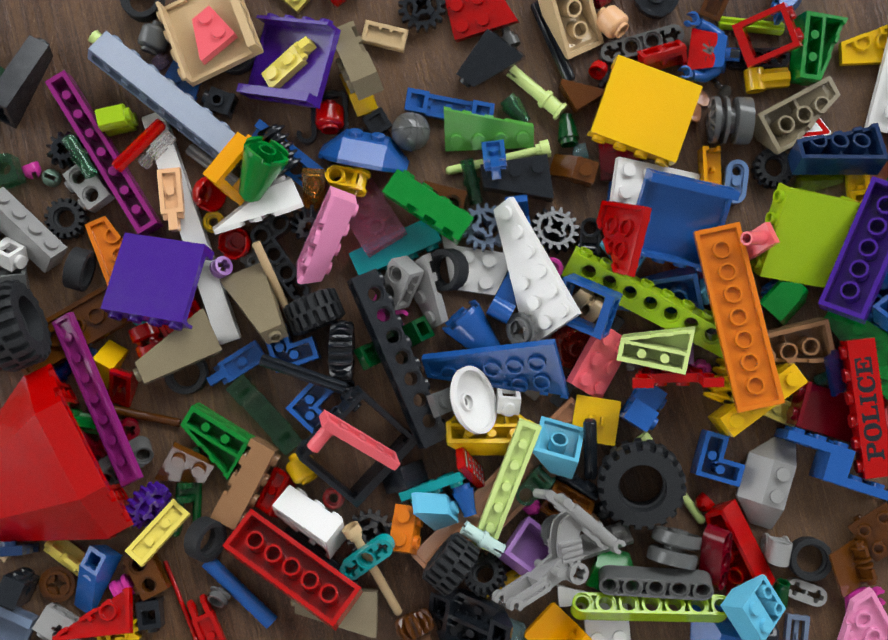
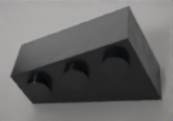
M547 154L506 160V169H500L501 179L492 180L491 171H485L484 164H480L483 191L505 195L527 194L528 199L532 198L546 202L554 200Z

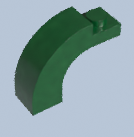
M425 316L415 319L402 327L405 336L407 335L410 338L412 347L435 336ZM391 332L386 335V339L388 342L393 343L395 336ZM373 342L353 350L363 370L381 364Z

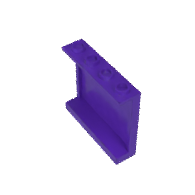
M267 13V16L257 15L256 18L265 23L260 38L264 53L256 56L248 84L238 83L236 92L249 99L320 109L341 30L333 25V21L325 18H320V21L306 16H303L302 19H297L291 15L279 17L272 13ZM305 36L311 39L317 48L308 55L307 64L281 88L268 87L261 73L294 43L300 41Z
M125 233L100 309L108 313V317L114 320L121 321L122 318H127L128 321L136 324H141L142 321H145L155 327H162L163 324L177 331H182L183 328L192 329L193 326L187 322V318L205 260L212 261L214 252L205 244Z

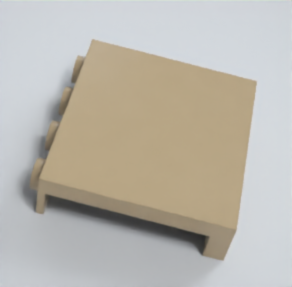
M177 0L165 7L159 1L155 2L158 8V12H156L157 17L165 27L163 34L172 46L170 53L179 66L177 72L181 80L188 82L192 87L264 53L244 0ZM207 6H210L235 32L238 38L204 65L199 58L192 19Z

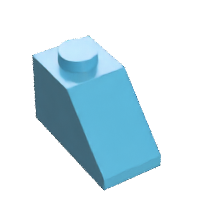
M411 493L413 514L434 531L459 523V506L447 494Z

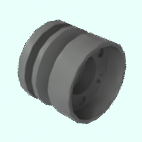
M712 96L705 119L708 143L715 144L719 141L720 144H725L728 137H730L732 144L748 145L753 137L755 126V103L753 98L735 97L731 106L728 96H724L722 99L719 96Z

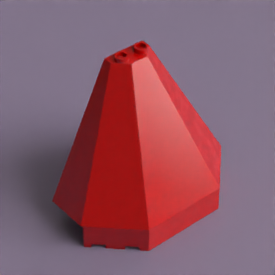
M51 363L28 375H24L0 409V542L111 539L117 536L116 534L134 525L125 507L130 504L127 501L129 497L125 489L120 486V483L113 485L108 483L70 409L80 405L71 385L60 382Z

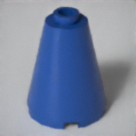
M476 300L468 302L470 307L467 309L461 307L448 319L449 321L445 322L447 327H442L447 335L467 349L501 345L480 304Z

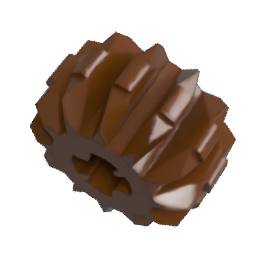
M420 608L398 618L394 623L396 633L401 640L416 639L434 628L432 615L427 608Z

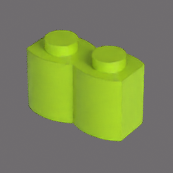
M123 103L95 109L98 127L109 137L137 130L136 126L139 125L136 113H132L129 107L126 108Z

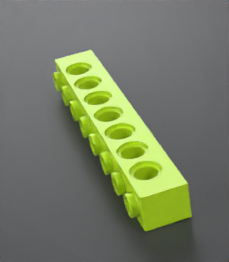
M575 247L563 270L562 276L565 277L575 273L622 293L620 306L665 329L696 326L692 343L723 358L718 334L706 332L710 328L716 329L711 311L707 309L701 310L695 307V304L690 300H682L676 297L672 291L654 286V283L649 279L614 273L611 268L613 262L605 257L599 258L586 247ZM591 265L596 271L588 272L585 266ZM612 276L616 281L613 283L607 282L605 277ZM632 286L636 289V292L629 293L625 288ZM653 297L657 301L655 303H648L645 298ZM673 307L677 312L670 314L665 309ZM694 318L697 322L689 324L686 322V319Z

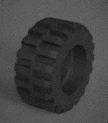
M8 279L0 282V367L5 371L17 372L45 361L51 353L52 341L50 340L51 333L48 329V322L44 317V312L40 308L37 298L33 296V292L27 289L26 285L19 280Z
M634 438V442L628 443V440L621 442L622 445L620 447L614 446L611 448L610 454L605 455L602 459V465L599 466L597 472L598 494L605 511L610 513V517L614 521L620 520L622 526L628 528L629 525H633L634 530H642V526H647L648 530L655 529L654 524L660 522L661 526L668 523L667 518L669 516L674 518L678 514L676 509L678 507L682 508L684 503L683 496L686 495L687 491L685 474L674 453L667 450V447L661 443L658 445L654 440L647 439V441H642L641 438ZM638 465H647L657 469L663 480L660 492L654 498L643 502H636L623 496L619 486L622 475L628 469Z

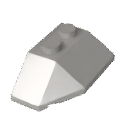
M777 437L770 438L748 452L741 484L736 492L737 500L748 522L767 529L773 528L785 509L797 467L796 443Z

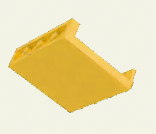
M617 55L613 60L612 71L591 130L588 131L587 135L592 137V141L604 144L606 142L612 144L613 148L618 151L625 152L628 150L633 152L637 158L655 160V164L661 167L675 164L703 86Z

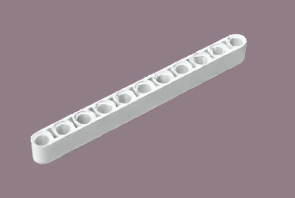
M157 113L143 116L144 129L148 128L156 119H160L166 125V129L150 144L158 169L181 168L185 204V219H180L181 231H179L182 241L205 244L212 250L207 232L202 224L199 208L193 202L192 188L170 124ZM205 260L198 288L210 324L219 344L222 345L240 339L241 333L227 291L220 282L221 278H216L211 274L209 266L212 261Z

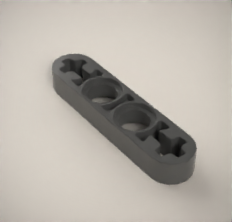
M673 24L611 41L602 46L599 57L602 62L611 65L616 56L620 55V52L615 53L612 58L609 55L605 56L607 49H610L611 52L617 51L618 45H620L622 55L633 59L637 57V51L650 48L646 43L647 37L653 36L657 38L658 45L663 44V37L669 36L671 31L674 34H678L676 40L682 41L684 31L679 25ZM672 37L665 39L664 43H668L675 40ZM633 42L637 46V51L634 53L627 52L625 44Z

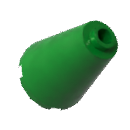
M251 136L244 143L239 194L247 202L259 201L288 163V151L274 140H270V143L262 141L263 137Z

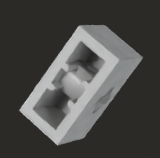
M52 602L46 605L32 629L37 632V636L41 639L52 640V637L61 628L59 625L62 626V629L69 627L78 621L80 617L60 604Z

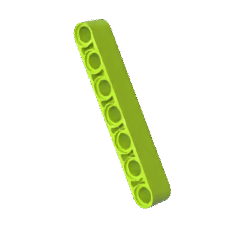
M580 592L573 597L570 609L573 617L579 620L719 623L727 618L725 612H719L715 609V606H720L726 598L724 595H713L708 600L700 601L605 595L602 592ZM584 603L587 608L579 609L576 604ZM605 603L610 609L603 610L599 604ZM629 604L633 609L626 610L622 605ZM651 604L655 607L656 610L650 611L645 607V605ZM668 605H675L679 611H672ZM691 605L699 606L701 608V611L697 612L693 610Z

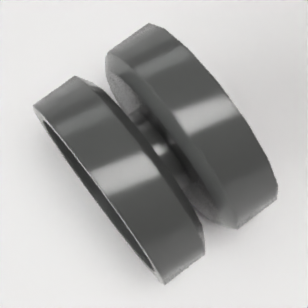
M654 525L655 529H652L651 538L664 545H649L646 557L662 564L696 570L699 558L685 550H700L702 537L682 529Z

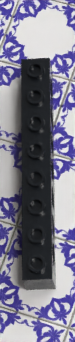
M373 269L346 281L418 449L428 448L446 439V422L440 416L433 417L426 396L431 395L429 392L430 384L422 376L420 371L421 363L413 355L410 338L407 335L405 336L403 332L402 319L394 311V301L389 293L387 294L385 290L383 275L380 272L378 273L377 269ZM369 289L376 292L377 298L375 301L368 297ZM379 310L385 313L386 319L384 322L379 321L377 318ZM388 331L392 332L395 336L393 343L388 342L386 339ZM397 352L401 353L404 357L402 364L397 363L395 359ZM407 373L413 378L411 385H407L404 380ZM416 394L422 399L420 406H416L414 403V396ZM425 415L429 416L431 420L428 427H425L423 424Z

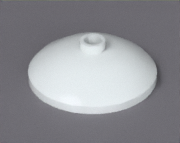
M465 366L458 369L450 385V402L453 412L459 423L469 432L477 435L487 433L494 426L497 417V402L493 387L480 369L474 366Z

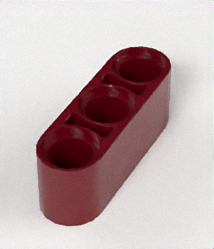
M708 524L702 537L699 570L709 573L713 588L723 590L729 575L733 533Z

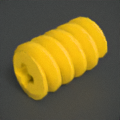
M716 358L715 362L720 366H715L712 370L717 374L714 377L722 376L725 378L724 387H707L711 392H703V396L725 404L724 400H732L727 392H731L724 359Z

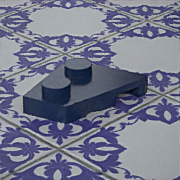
M16 541L0 542V557L40 552L39 543L16 544Z

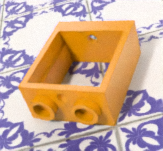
M237 132L203 172V175L227 197L241 206L245 200L239 194L240 178L233 186L225 180L242 159L244 143L247 138L251 137L249 134L245 137Z

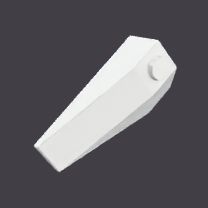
M280 175L259 201H245L212 228L216 235L242 227L247 220L250 223H256L266 218V214L271 213V215L279 216L302 208L304 205L292 178Z

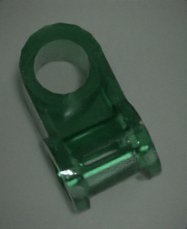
M541 463L529 472L518 487L514 498L522 505H531L538 499L533 496L534 489L548 490L556 481L555 477L551 478L545 472ZM527 488L530 490L531 496L528 500L523 501L520 499L519 494L522 489Z

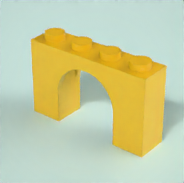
M795 363L776 365L784 400L808 382ZM725 403L707 417L720 434L735 437L775 406L737 413L734 403Z

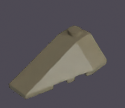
M831 76L755 115L753 134L756 140L776 155L794 146L796 140L802 139L804 134L814 126L820 116L841 95Z

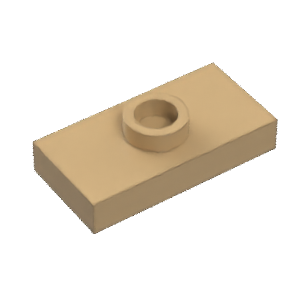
M365 20L361 38L363 44L404 53L409 30Z

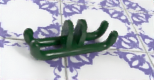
M194 447L192 449L193 451L203 455V451L200 447ZM176 481L175 500L183 507L184 503L193 502V523L202 515L203 483ZM183 524L172 535L173 537H178L181 534Z

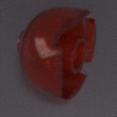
M564 325L551 335L550 339H555L563 367L573 369L590 335L568 325Z

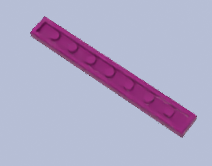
M68 312L53 321L52 325L120 486L126 487L144 476L74 312Z

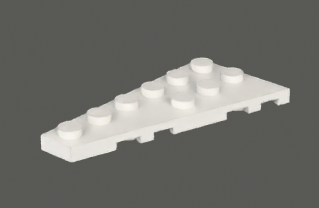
M509 197L494 209L496 223L518 312L531 315V321L536 323L534 329L538 332L535 335L536 341L544 340L579 316L581 311L516 199Z

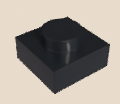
M382 107L362 118L370 133H385L392 128V124Z

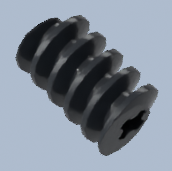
M275 124L257 133L259 136L265 135L262 141L270 143V140H274L288 151V163L279 175L292 170L302 160L301 157H293L298 152L297 149H289L294 142L285 141L290 134L281 133L286 127L285 124Z

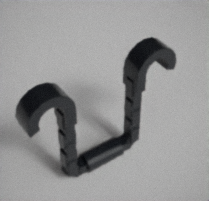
M325 90L322 100L342 98V107L344 108L343 127L344 130L349 129L348 95L343 90ZM310 107L312 121L311 137L305 139L302 137V132L297 130V138L305 145H310L317 139V127L315 125L316 108Z

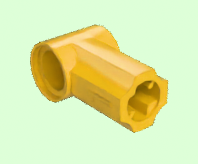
M752 67L743 71L747 94L761 93L767 89L787 88L790 86L791 74L788 67L772 69Z

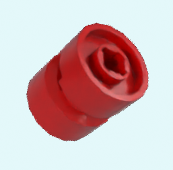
M148 322L128 331L132 343L137 344L135 350L138 358H141L163 340V338L158 337L160 334L159 328L149 325Z

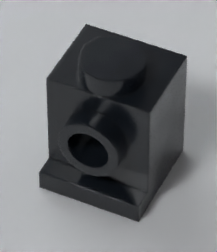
M211 86L209 91L205 90L201 101L204 103L203 107L208 108L212 113L231 120L239 99L233 93H228ZM216 97H221V101L219 103H214Z
M164 596L151 597L144 601L140 599L135 603L138 630H146V633L160 631V628L165 625ZM151 610L155 611V618L150 616Z

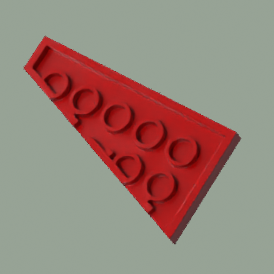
M445 0L456 42L482 35L487 29L494 31L520 23L505 0Z

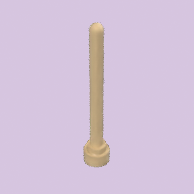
M358 521L350 522L343 527L342 532L346 539L354 542L357 549L365 545L362 539V528ZM361 554L364 560H373V557L370 554ZM374 566L370 569L372 576L396 616L401 615L402 609L378 566Z

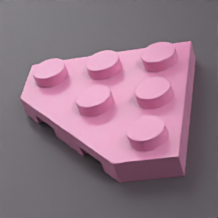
M867 587L849 600L837 640H888V615L872 588Z

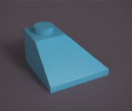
M541 416L539 425L542 426V429L533 449V454L550 473L572 479L579 462L583 442V427Z

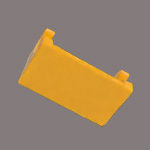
M702 146L697 151L700 180L722 185L721 146H716L715 148Z

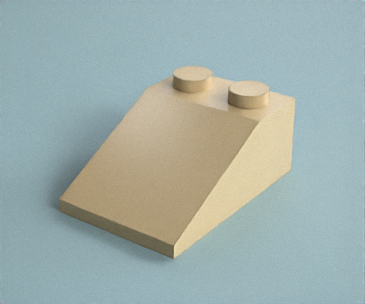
M538 0L542 16L566 59H571L604 43L602 33L596 24L597 14L593 0Z

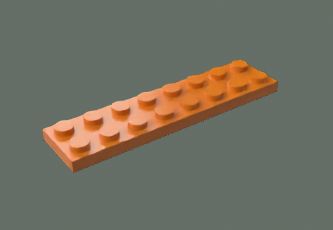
M740 222L693 232L737 413L785 403L747 248L740 240L742 234Z

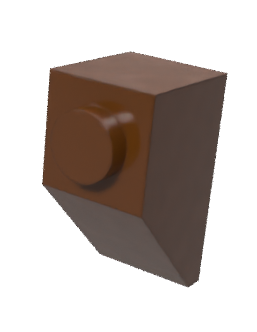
M554 154L550 166L551 177L590 188L594 183L599 162L580 156Z

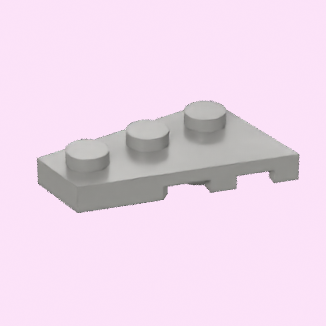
M430 252L414 261L425 271L414 294V299L418 303L423 316L426 317L431 328L434 329L449 320L442 295L436 289L435 281L438 279L436 272L431 270L429 262L432 261V256Z

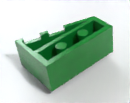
M805 11L794 19L796 28H801L805 39L802 40V47L791 51L789 66L791 84L810 86L821 81L831 59L832 50L840 38L839 34L843 25L848 20L847 17Z
M200 402L191 406L181 423L182 428L199 447L201 446L211 462L215 463L224 473L223 476L227 480L238 469V462L242 454L247 449L249 450L250 447L247 444L250 438L255 437Z

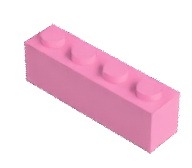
M332 186L329 187L296 262L297 283L321 282L325 274L328 275L332 268L331 260L334 255H338L341 248L342 236H347L350 228L348 223L351 217L354 218L357 214L359 205L356 201V195Z

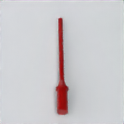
M167 560L163 561L193 640H199Z

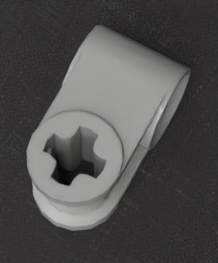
M763 533L760 548L768 562L778 567H788L793 543L789 540L788 536L775 537L770 536L768 533Z

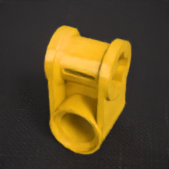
M333 165L326 170L325 177L329 187H335L357 197H364L367 193L365 189L367 180L370 179L371 173L363 168ZM341 177L340 180L333 181L335 178Z

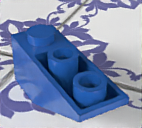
M106 544L90 545L79 566L74 605L85 613L97 608L122 557L120 553Z

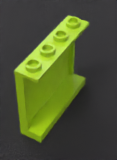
M779 182L777 189L774 191L773 201L769 212L766 214L765 222L771 223L780 243L750 261L752 271L761 277L825 288L861 203L849 197H835L797 189Z

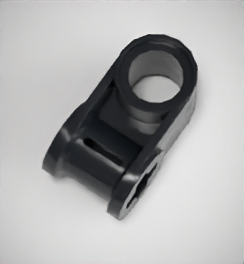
M592 217L586 218L579 224L577 246L593 250V254L600 258L601 230L598 229L597 219ZM589 222L594 225L595 231L593 234L585 232V223Z

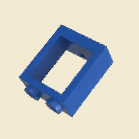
M575 273L563 277L562 280L571 296L575 285H578L605 297L596 324L577 316L566 325L599 340L608 336L623 294Z

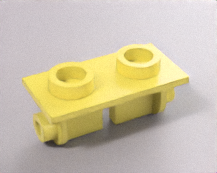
M69 540L47 541L44 544V551L78 576L79 566L86 553Z

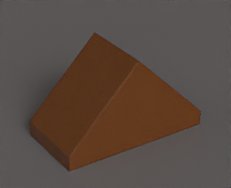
M561 79L559 84V90L574 115L599 101L605 90L566 79Z

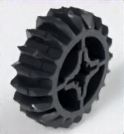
M346 320L333 321L329 331L330 377L341 381L351 380L355 364V353L353 351L355 350L354 324Z

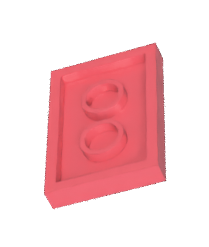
M610 329L609 335L601 340L590 336L566 382L592 397L603 398L622 361L617 360L622 335Z

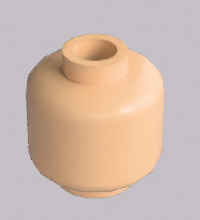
M610 5L606 8L602 7L598 11L596 24L601 33L609 39L620 38L626 33L629 28V19L617 6Z

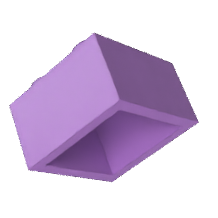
M529 516L520 521L506 542L505 551L503 553L500 552L502 555L498 558L521 576L535 568L534 561L536 559L544 560L550 554L548 553V546L544 545V541L540 536L541 525Z

